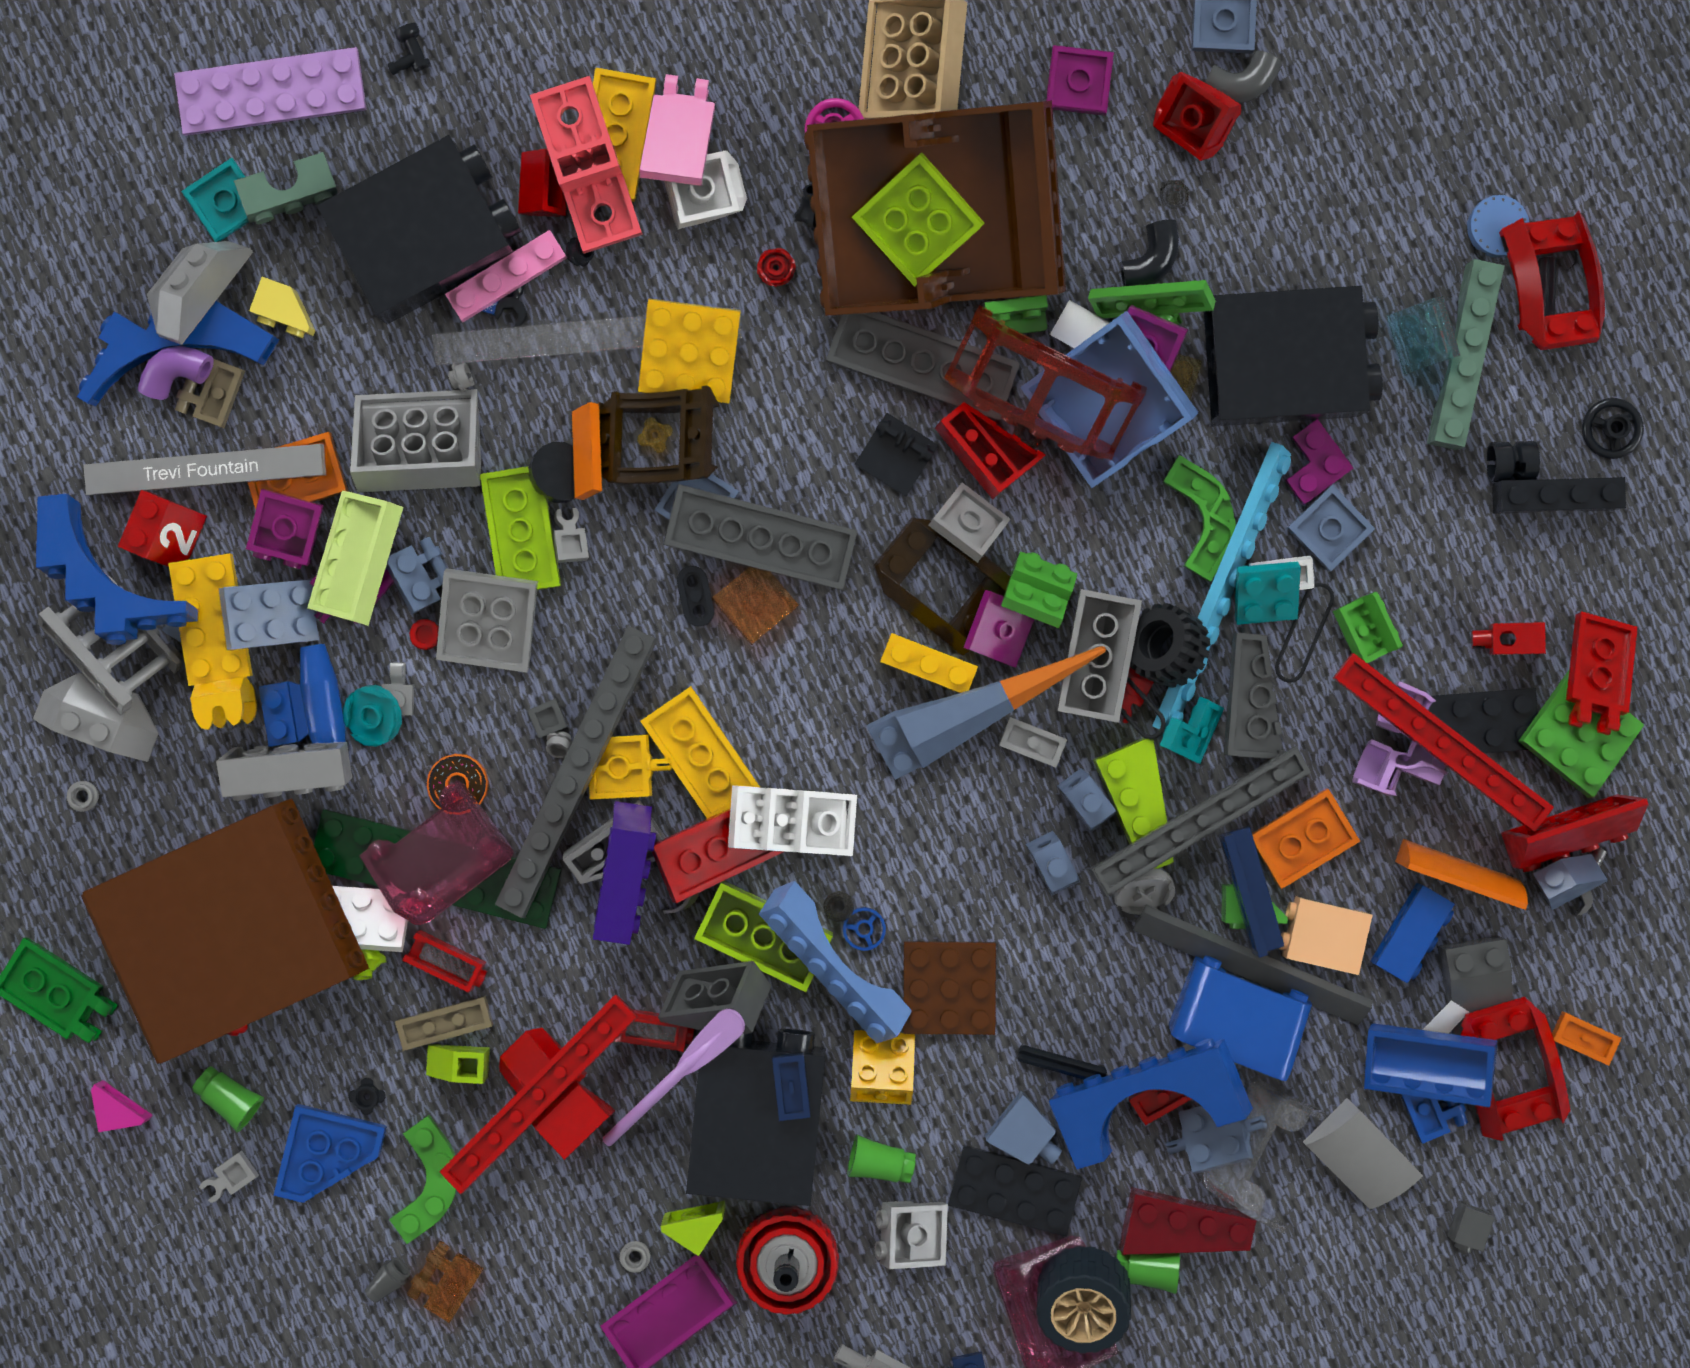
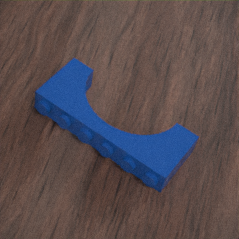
M1213 1038L1206 1039L1195 1045L1196 1048L1185 1051L1184 1047L1177 1048L1167 1053L1168 1057L1157 1060L1156 1056L1149 1057L1140 1061L1137 1067L1129 1069L1128 1065H1124L1112 1070L1111 1075L1101 1077L1100 1074H1095L1084 1079L1083 1084L1074 1086L1071 1082L1056 1088L1057 1093L1049 1100V1103L1076 1170L1104 1162L1110 1155L1112 1148L1109 1141V1122L1113 1110L1119 1102L1138 1092L1169 1090L1183 1094L1199 1103L1210 1114L1217 1127L1246 1119L1253 1108L1225 1039L1214 1042Z

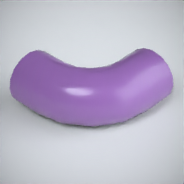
M185 346L164 348L148 360L140 377L138 391L147 397L164 400L168 398L172 383L177 377H184L197 384H202L211 373L214 362L213 357L198 349Z

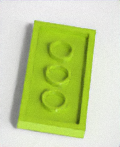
M529 466L480 474L496 575L538 581L537 590L560 587L561 581L558 563L556 562L548 500L544 495H540L535 491L529 479Z

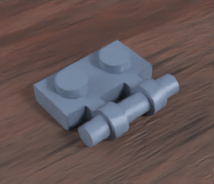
M430 537L419 542L424 551L423 554L417 556L411 545L390 555L386 565L391 578L412 615L441 600L436 589L443 586L444 570L447 567L441 558L443 553L439 546L435 547ZM429 562L438 576L430 580L423 565Z

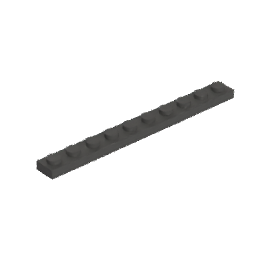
M627 626L495 905L520 918L526 917L658 639Z

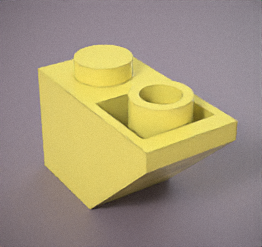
M261 277L249 310L258 316L257 322L272 328L275 327L276 323L284 326L287 325L285 332L299 338H303L305 333L314 336L315 329L298 292L290 286Z

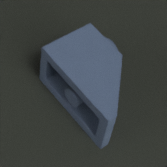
M1592 854L1560 859L1533 873L1538 888L1552 910L1608 881Z

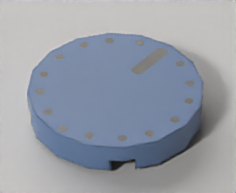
M1493 195L1479 202L1472 210L1467 221L1468 236L1472 245L1477 250L1486 253L1485 255L1492 258L1505 257L1509 249L1505 238L1500 237L1499 231L1521 218L1524 219L1525 223H1529V217L1524 207L1515 199L1505 195Z

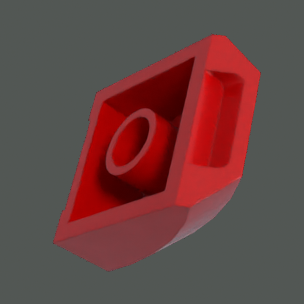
M1179 72L1172 76L1157 105L1153 126L1202 161L1212 158L1224 146L1228 134L1241 114V104L1207 83Z
M542 1027L527 1030L500 1056L499 1071L515 1092L518 1093L562 1047ZM584 1071L567 1089H569L576 1081L580 1082L586 1076L587 1072Z

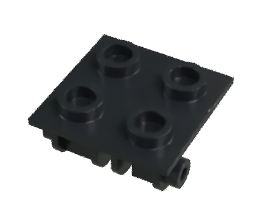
M886 413L854 465L906 497L937 449L938 444L889 413Z

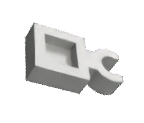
M572 508L571 520L563 519L561 509H557L554 514V520L561 530H554L553 532L556 562L587 561L589 554L585 528L576 529L575 525L579 519L578 509Z
M241 1150L214 1169L218 1178H207L200 1184L199 1188L202 1190L208 1185L215 1188V1195L208 1200L210 1203H213L222 1197L225 1188L232 1195L257 1178L259 1174Z

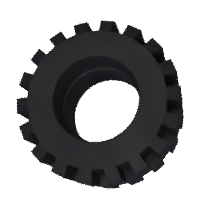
M1159 603L1154 604L1152 610L1149 608L1144 609L1142 616L1139 617L1130 667L1136 670L1135 672L1140 676L1163 687L1166 685L1174 688L1177 684L1183 686L1187 684L1188 678L1192 680L1198 676L1197 670H1203L1206 665L1203 661L1204 658L1209 657L1210 653L1206 650L1211 645L1210 638L1206 637L1209 632L1202 625L1203 622L1181 608L1168 603H1164L1163 606ZM1173 635L1171 648L1161 657L1164 642Z

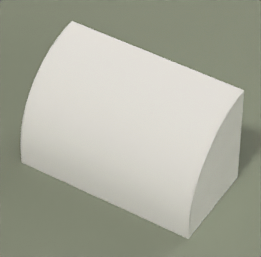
M1069 300L1050 335L1075 348L1110 322Z

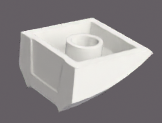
M728 151L707 154L702 186L664 181L674 222L678 229L709 222L743 211L747 201L739 165Z

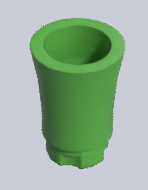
M212 1066L202 1073L192 1087V1091L224 1118L236 1132L241 1131L250 1122L264 1101L263 1096L245 1088L225 1073H219Z
M856 1134L848 1162L847 1176L880 1179L895 1183L898 1181L910 1183L914 1173L916 1154L904 1152V1149L881 1144Z
M1117 1250L1116 1258L1127 1270L1130 1284L1156 1288L1173 1294L1177 1293L1180 1253L1122 1255L1121 1251Z

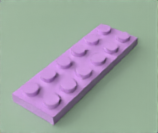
M357 47L174 73L182 132L185 136L367 110Z

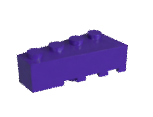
M619 801L614 803L613 823L609 832L607 858H605L602 885L600 886L594 922L593 940L630 945L632 933L638 934L641 916L636 915L637 906L643 907L646 888H641L642 878L648 879L651 860H646L647 850H654L656 833L651 832V806Z

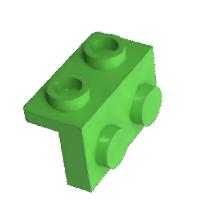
M1378 592L1362 596L1333 611L1351 652L1367 664L1389 652L1402 648L1403 645L1398 632L1394 628L1386 611L1385 604Z

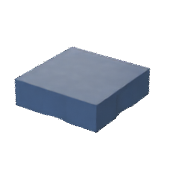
M1128 311L1118 316L1020 387L1044 422L1059 436L1066 453L1091 488L1127 465L1135 456L1150 446L1159 443L1191 421L1199 413Z

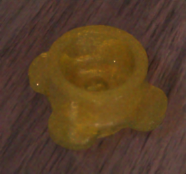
M653 417L647 418L644 421L645 427L642 434L638 435V443L641 446L648 445L654 448L655 452L662 453L666 450L665 443L667 438L673 434V429L669 424L662 425L656 422V419ZM654 432L658 433L657 438L652 437Z

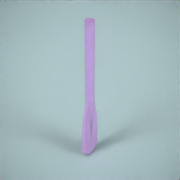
M732 1009L721 1010L691 1042L677 1066L603 1136V1142L607 1146H612L685 1075L709 1063L737 1040L745 1030L742 1016Z

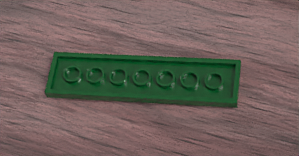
M327 809L322 810L314 847L325 868L326 874L544 929L548 925L562 870L553 866L549 867L526 917L520 918L495 905L517 857Z

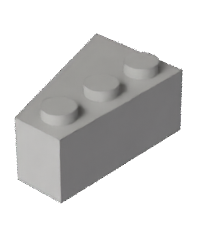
M640 800L634 803L638 805H643ZM651 817V832L656 833V843L666 837ZM613 818L564 851L563 861L580 884L602 878ZM647 850L646 860L654 862L655 858L652 851Z

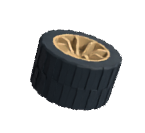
M1074 1246V1248H1066L1052 1255L1044 1263L1038 1276L1036 1315L1038 1316L1037 1321L1039 1327L1043 1330V1334L1052 1343L1065 1348L1067 1351L1085 1354L1088 1352H1101V1350L1108 1349L1116 1342H1119L1123 1338L1124 1333L1127 1332L1129 1321L1131 1320L1130 1278H1128V1272L1121 1265L1120 1261L1116 1257L1111 1256L1109 1252L1091 1246Z

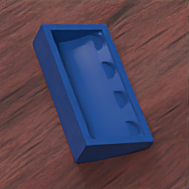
M1371 1024L1368 1029L1364 1089L1490 1107L1498 1040Z

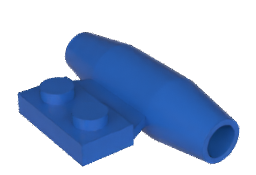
M325 644L301 647L300 684L287 681L259 686L269 747L302 742L307 736L310 737L311 743L345 742V722L338 681Z

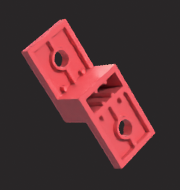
M590 76L531 94L530 97L559 186L564 193L583 253L585 254L643 235ZM567 109H574L579 113L578 120L574 124L568 125L562 122V114ZM600 206H607L612 211L611 217L605 222L595 219V211Z

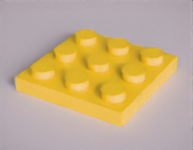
M649 298L638 392L655 393L682 389L695 390L702 389V386H709L718 402L730 403L741 310Z

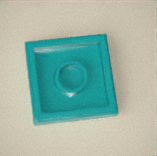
M230 158L181 191L215 242L222 241L249 223L234 180L246 176L234 158Z

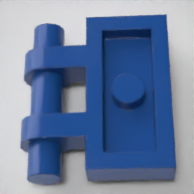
M1400 1094L1417 1137L1422 1144L1451 1132L1446 1122L1448 1119L1453 1118L1457 1127L1468 1123L1464 1113L1466 1112L1464 1103L1446 1101L1448 1106L1441 1109L1437 1099Z

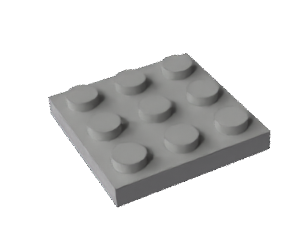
M446 568L443 575L436 660L527 673L530 667L538 581Z

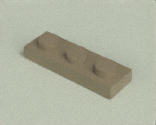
M486 995L395 1021L403 1051L489 1028L494 1025Z

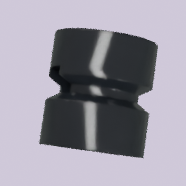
M1517 441L1514 446L1509 442L1489 443L1487 461H1496V464L1487 465V476L1490 482L1511 480L1512 477L1515 480H1537L1540 470V452L1537 442Z

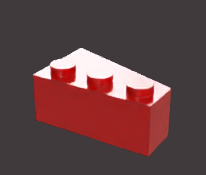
M963 402L944 417L934 429L993 500L1046 455L1039 450L1036 451L1022 442L1021 438L1015 434L1011 435L997 426L995 421Z

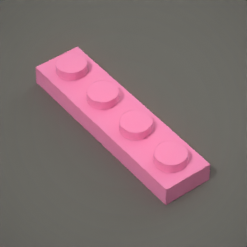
M548 230L445 295L460 320L465 322L567 259V256L552 232Z

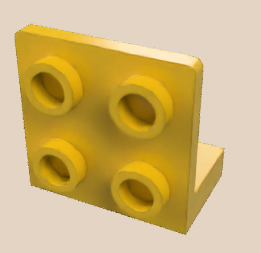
M865 1030L854 1031L850 1101L911 1105L914 1082L915 1034L899 1033L896 1038L876 1043L868 1036Z

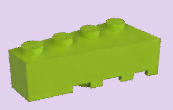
M1143 737L1093 759L1129 844L1167 822L1153 739L1150 740ZM1173 857L1158 865L1155 869L1173 863Z

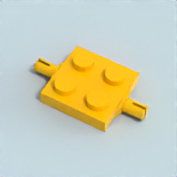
M649 735L611 737L589 783V798L593 800L652 796L651 778L653 771H671V765H659L671 763V759H652L649 748Z

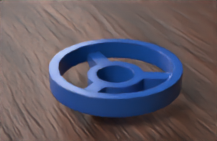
M867 907L857 908L851 911L845 918L843 935L851 947L867 951L876 948L884 939L886 932L885 922L876 910ZM869 911L873 913L868 920L862 919L856 925L847 924L849 918L857 912ZM878 917L882 923L883 930L880 939L873 944L870 938L873 933L872 923ZM867 923L870 926L868 934H861L858 931L860 924ZM846 929L855 930L859 937L865 938L868 947H860L853 944L847 936Z

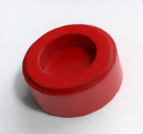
M428 619L415 622L409 633L412 644L422 650H430L436 647L439 626L434 621Z

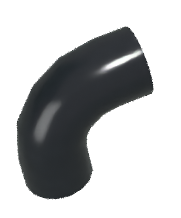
M1161 220L1146 226L1148 236V249L1146 253L1137 259L1120 262L1123 287L1155 284L1171 271L1178 256L1179 235L1176 220Z

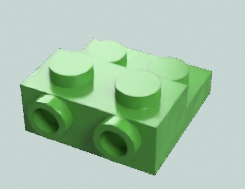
M1020 551L1011 572L1001 606L1059 628L1078 573L1070 571L1069 567L1065 564L1054 565L1042 560L1036 553L1026 554Z

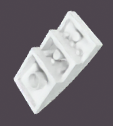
M732 786L728 848L853 856L857 795ZM846 800H849L848 815L846 811Z

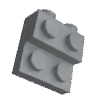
M912 1201L882 1202V1210H878L876 1213V1225L878 1229H881V1240L875 1243V1256L877 1260H880V1264L888 1269L946 1266L948 1204L944 1202L913 1203Z

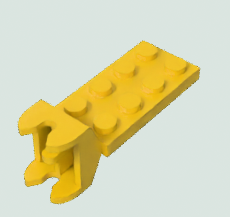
M229 553L168 563L174 601H187L198 609V621L187 622L186 626L179 627L188 686H194L190 700L197 724L205 730H210L212 724L218 728H224L227 720L233 726L239 724L241 720L246 724H250L255 719L257 713L255 689L247 678L253 676L249 649L227 651L219 588L238 586L233 554Z

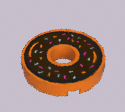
M452 754L445 756L433 765L428 774L427 790L429 797L437 808L448 814L461 815L471 812L482 804L488 794L489 780L486 770L476 759L469 755ZM455 775L462 776L466 781V788L461 793H455L450 788L449 782Z

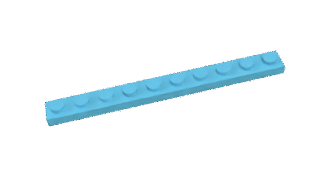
M1271 442L1198 615V619L1203 622L1202 625L1209 632L1206 637L1210 638L1211 645L1217 641L1223 616L1228 614L1231 608V596L1236 588L1237 567L1244 566L1247 559L1252 557L1257 534L1263 530L1267 521L1266 513L1268 508L1278 496V484L1282 475L1286 474L1290 467L1291 453L1283 445ZM1204 658L1203 663L1206 665L1208 658ZM1206 665L1204 666L1203 670H1200V669L1197 670V672H1196L1197 675H1199V673H1202V672L1204 671ZM1197 677L1193 680L1188 678L1187 684L1183 686L1177 684L1174 688L1168 687L1159 711L1165 718V728L1169 725L1172 717L1183 721V711L1187 701H1190L1194 696ZM1157 715L1152 727L1159 730L1161 720Z

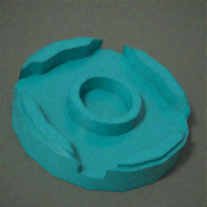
M367 685L356 689L346 698L343 707L344 722L346 728L349 727L353 733L350 735L357 742L365 746L376 747L390 742L398 734L402 724V712L397 699L390 691L381 686Z

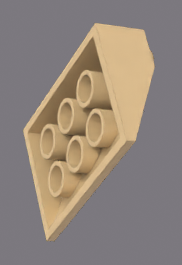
M869 0L859 110L864 119L958 109L967 2L965 0Z

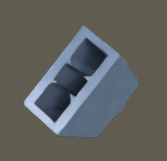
M1082 768L1057 785L1091 833L1116 815L1113 805L1092 777Z
M1054 831L1026 844L1051 896L1079 883L1080 879Z
M1023 1091L1017 1094L985 1134L988 1143L1028 1165L1038 1155L1051 1165L1062 1152L1058 1146L1050 1141L1056 1133L1055 1127Z

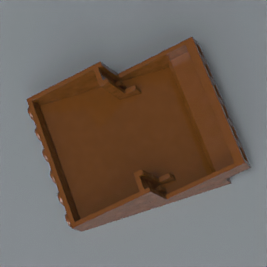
M1052 100L807 125L804 142L810 156L808 178L813 186L811 209L816 217L814 240L819 247L820 258L817 261V271L822 278L823 289L820 293V302L822 307L825 308V316L932 309L953 301L1058 295L1066 291ZM922 152L985 224L930 274L917 277V285L914 287L856 223L852 216Z
M292 798L265 808L82 892L83 895H81L157 1064L164 1063L370 969Z

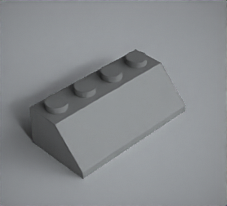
M1083 589L1079 591L1067 658L1100 646L1105 647L1106 651L1062 679L1057 711L1119 723L1142 600Z

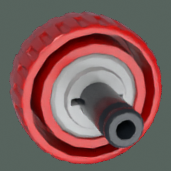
M779 1206L777 1209H768L766 1213L759 1214L753 1222H750L742 1234L736 1254L738 1279L741 1281V1287L748 1294V1297L762 1309L783 1315L799 1314L805 1310H810L817 1303H821L825 1299L826 1294L831 1291L836 1280L839 1254L835 1237L831 1233L829 1226L822 1222V1218L812 1214L810 1210L799 1209L798 1206Z

